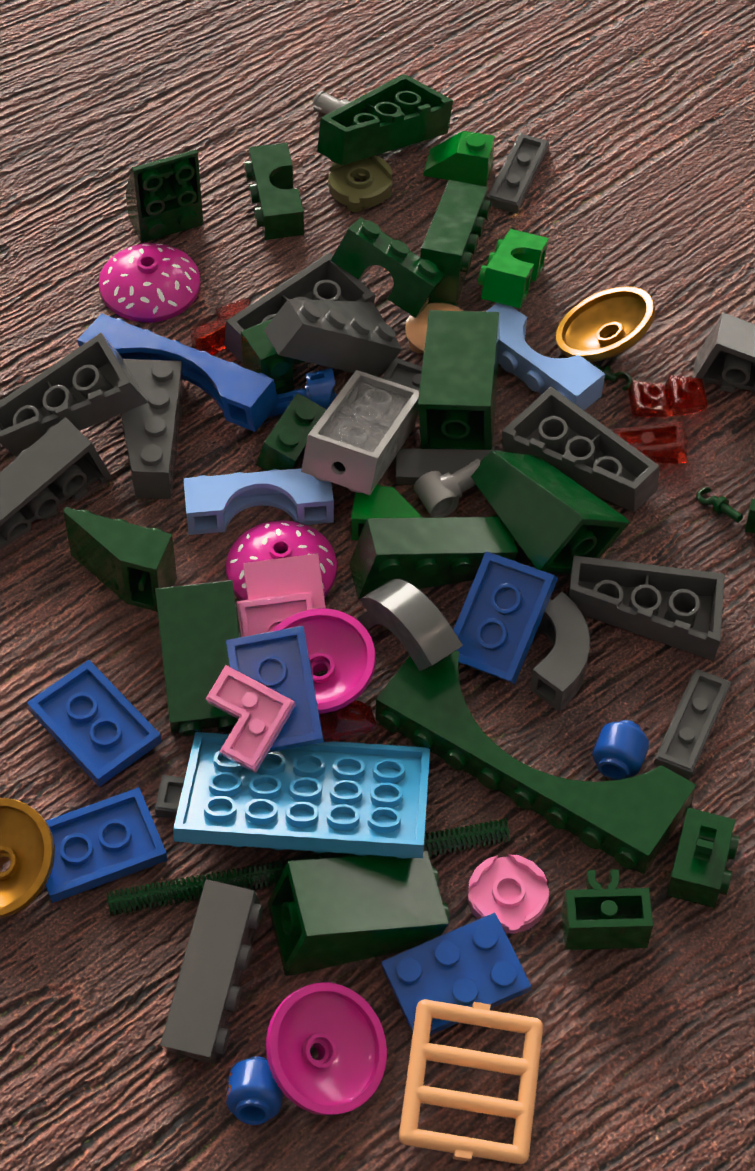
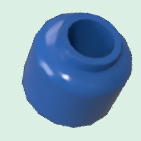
M630 720L605 724L592 752L593 760L598 766L600 773L607 778L621 780L633 777L639 773L649 750V739L639 725Z
M255 1056L237 1062L231 1068L228 1078L226 1104L229 1111L241 1122L250 1125L265 1123L276 1116L282 1106L283 1092L272 1076L268 1059Z

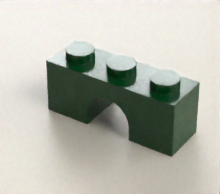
M288 143L249 147V161H244L246 181L252 180L253 183L249 184L251 204L257 203L258 207H254L256 227L263 228L265 240L304 235V211L298 188L293 189V164Z
M361 217L348 228L331 259L333 263L358 280L372 265L382 266L387 269L392 275L394 282L393 290L387 299L414 318L425 309L445 277V274L439 271L433 262L420 258L411 252L405 243L392 239L383 233L377 224L364 220Z

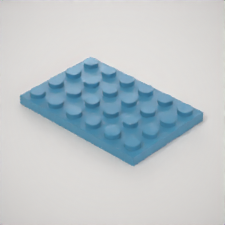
M195 732L173 828L174 842L423 859L430 760L429 748L324 741L322 743L267 753L258 771L254 773L222 756L219 752L229 734Z

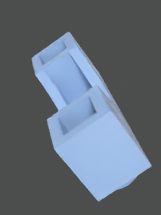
M496 303L486 311L499 312L500 343L498 363L505 371L514 374L525 382L532 391L542 395L548 388L553 387L583 410H586L602 396L604 372L580 355L559 359L546 357L534 351L525 341L527 317L514 307Z
M302 468L273 469L252 473L237 472L216 476L201 475L184 478L188 534L225 532L229 522L236 514L249 507L263 505L279 508L289 514L295 522L305 525L334 523L332 484L329 481H320L312 475L301 472Z

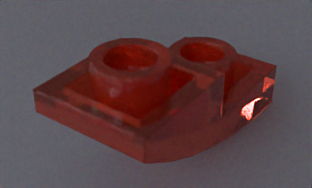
M245 298L216 309V321L191 329L192 348L206 351L212 356L226 348L224 346L226 321L251 305L249 299Z
M670 375L665 384L632 380L628 387L633 416H678L703 411L708 406L703 380L700 378Z
M354 700L347 706L330 712V714H319L324 742L358 737L374 731L376 726L371 706L358 700Z

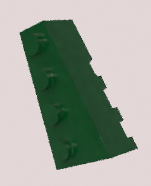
M402 74L321 117L317 152L342 166L447 134L453 100L406 74Z
M449 180L421 247L420 258L433 262L438 267V270L445 274L428 304L448 303L454 306L458 304L466 274L470 269L472 254L475 255L478 238L482 237L485 220H488L491 201L486 200L487 187L452 180Z
M500 517L367 518L349 565L357 597L361 599L393 579L404 580L417 589L471 581L475 579L486 551L514 561L518 550L513 535Z

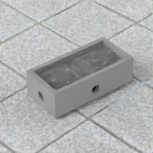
M356 370L308 434L301 472L312 475L320 481H329L347 487L353 492L370 495L415 428L418 415L419 390Z

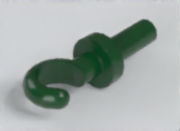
M593 364L605 373L604 382L606 379L614 382L617 378H624L628 385L623 386L622 390L626 391L632 386L633 381L628 373L623 371L613 373L610 372V366L606 365L604 369Z
M703 487L697 492L696 498L700 504L706 506L713 505L715 513L718 515L724 513L737 523L742 520L743 515L730 507L729 500L724 496L720 498L716 496L710 498L702 497L703 494L711 492L710 487Z

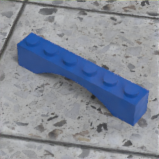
M101 313L77 339L80 347L99 333H102L119 352L122 359L182 361L183 379L200 387L209 394L221 408L226 421L254 432L257 431L279 404L274 379L269 376L243 368L234 362L217 358L206 351H199L183 345L177 340L162 337L148 329L128 324L119 318L115 319Z

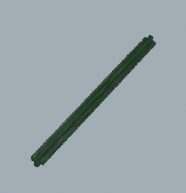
M505 818L504 821L499 819V822L494 820V822L479 823V825L475 824V827L473 825H470V827L465 826V828L461 826L460 829L456 827L455 830L450 828V831L445 829V831H435V833L431 832V834L426 833V836H424V851H428L430 857H432V851L437 856V850L442 855V849L447 854V848L451 853L452 848L456 852V847L459 848V851H461V846L466 850V845L469 846L470 850L471 844H473L475 849L476 843H478L480 848L481 842L486 847V841L491 846V840H493L495 845L496 839L500 844L501 838L503 843H505V838L510 842L507 819ZM324 852L322 853V856L320 853H317V857L315 854H312V858L310 855H307V859L305 856H302V860L352 857L359 855L349 853L336 854L334 852H332V854L331 852H327L326 855V853ZM282 859V864L280 860H277V865L275 861H272V866L270 862H267V867L265 863H262V868L260 864H257V869L255 865H252V870L250 866H247V871L245 867H242V872L240 868H237V873L233 868L232 874L227 869V875L222 870V876L217 871V877L214 872H212V877L209 873H206V877L204 874H201V878L199 875H196V879L194 876H191V880L189 877H186V881L184 878H181V882L179 879H176V884L174 880H171V885L167 880L166 886L162 881L161 887L158 882L156 883V888L151 883V889L146 884V890L141 885V891L138 886H136V891L133 887H130V892L128 888H125V893L123 889H120V894L118 890H115V895L113 891H110V896L107 892L110 916L112 911L116 915L117 910L119 914H122V909L124 913H127V908L129 912H132V907L135 912L137 911V906L139 910H142V905L145 910L148 905L151 909L153 904L156 908L158 903L162 907L163 901L165 906H167L168 900L170 905H172L173 899L175 904H177L178 898L180 903H182L183 897L185 902H187L188 896L190 901H192L193 895L195 900H198V894L201 898L206 879L242 888L245 886L246 889L250 885L251 890H253V884L258 889V883L263 888V882H265L266 887H268L269 881L271 886H273V881L275 880L277 884L287 863L285 859Z

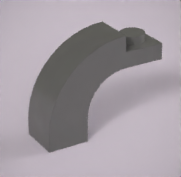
M390 580L360 599L367 613L357 618V620L367 630L375 625H382L388 628L403 644L419 671L434 665L463 646L446 618L432 601L419 589L404 580Z
M563 592L558 594L553 600H549L539 624L538 630L547 637L552 650L533 669L530 687L533 693L559 712L575 697L583 683L590 648V635L585 618L576 604Z

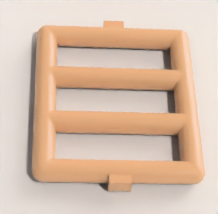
M426 999L419 1001L416 1007L399 1130L400 1142L407 1146L453 1153V1159L470 1162L473 1156L515 1164L526 1163L530 1152L543 1034L542 1021L538 1018L490 1010V1004L473 1002L472 1007ZM432 1018L525 1034L523 1057L517 1058L429 1043ZM426 1061L520 1076L518 1101L424 1086ZM421 1103L515 1119L513 1145L417 1129Z

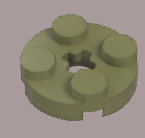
M376 155L372 156L371 159L365 158L342 166L333 162L328 175L329 192L335 200L346 205L349 211L360 212L391 197L392 169L384 159ZM358 178V179L361 180V181H362V180H366V181H364V182H356L355 179Z

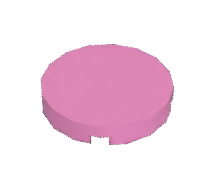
M508 854V857L498 858V855L490 857L476 867L469 880L468 903L473 915L480 919L495 912L505 933L515 934L529 930L542 919L548 907L549 888L544 872L533 861L522 856Z

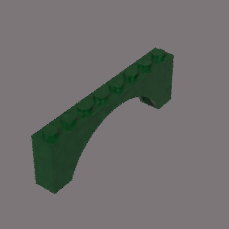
M458 651L452 652L422 671L418 670L414 661L409 656L376 698L375 719L379 721L382 727L390 732L402 734L410 739L416 747L429 748L431 752L443 758L453 769L464 770L476 777L486 788L491 790L497 789L509 796L519 807L527 810L531 809L545 817L547 822L553 827L566 829L578 836L586 846L604 851L614 857L622 867L629 870L635 869L643 875L646 873L687 812V808L691 806L696 784L662 765L631 778L603 782L565 779L536 770L503 751L482 731L474 720L461 692L458 673Z

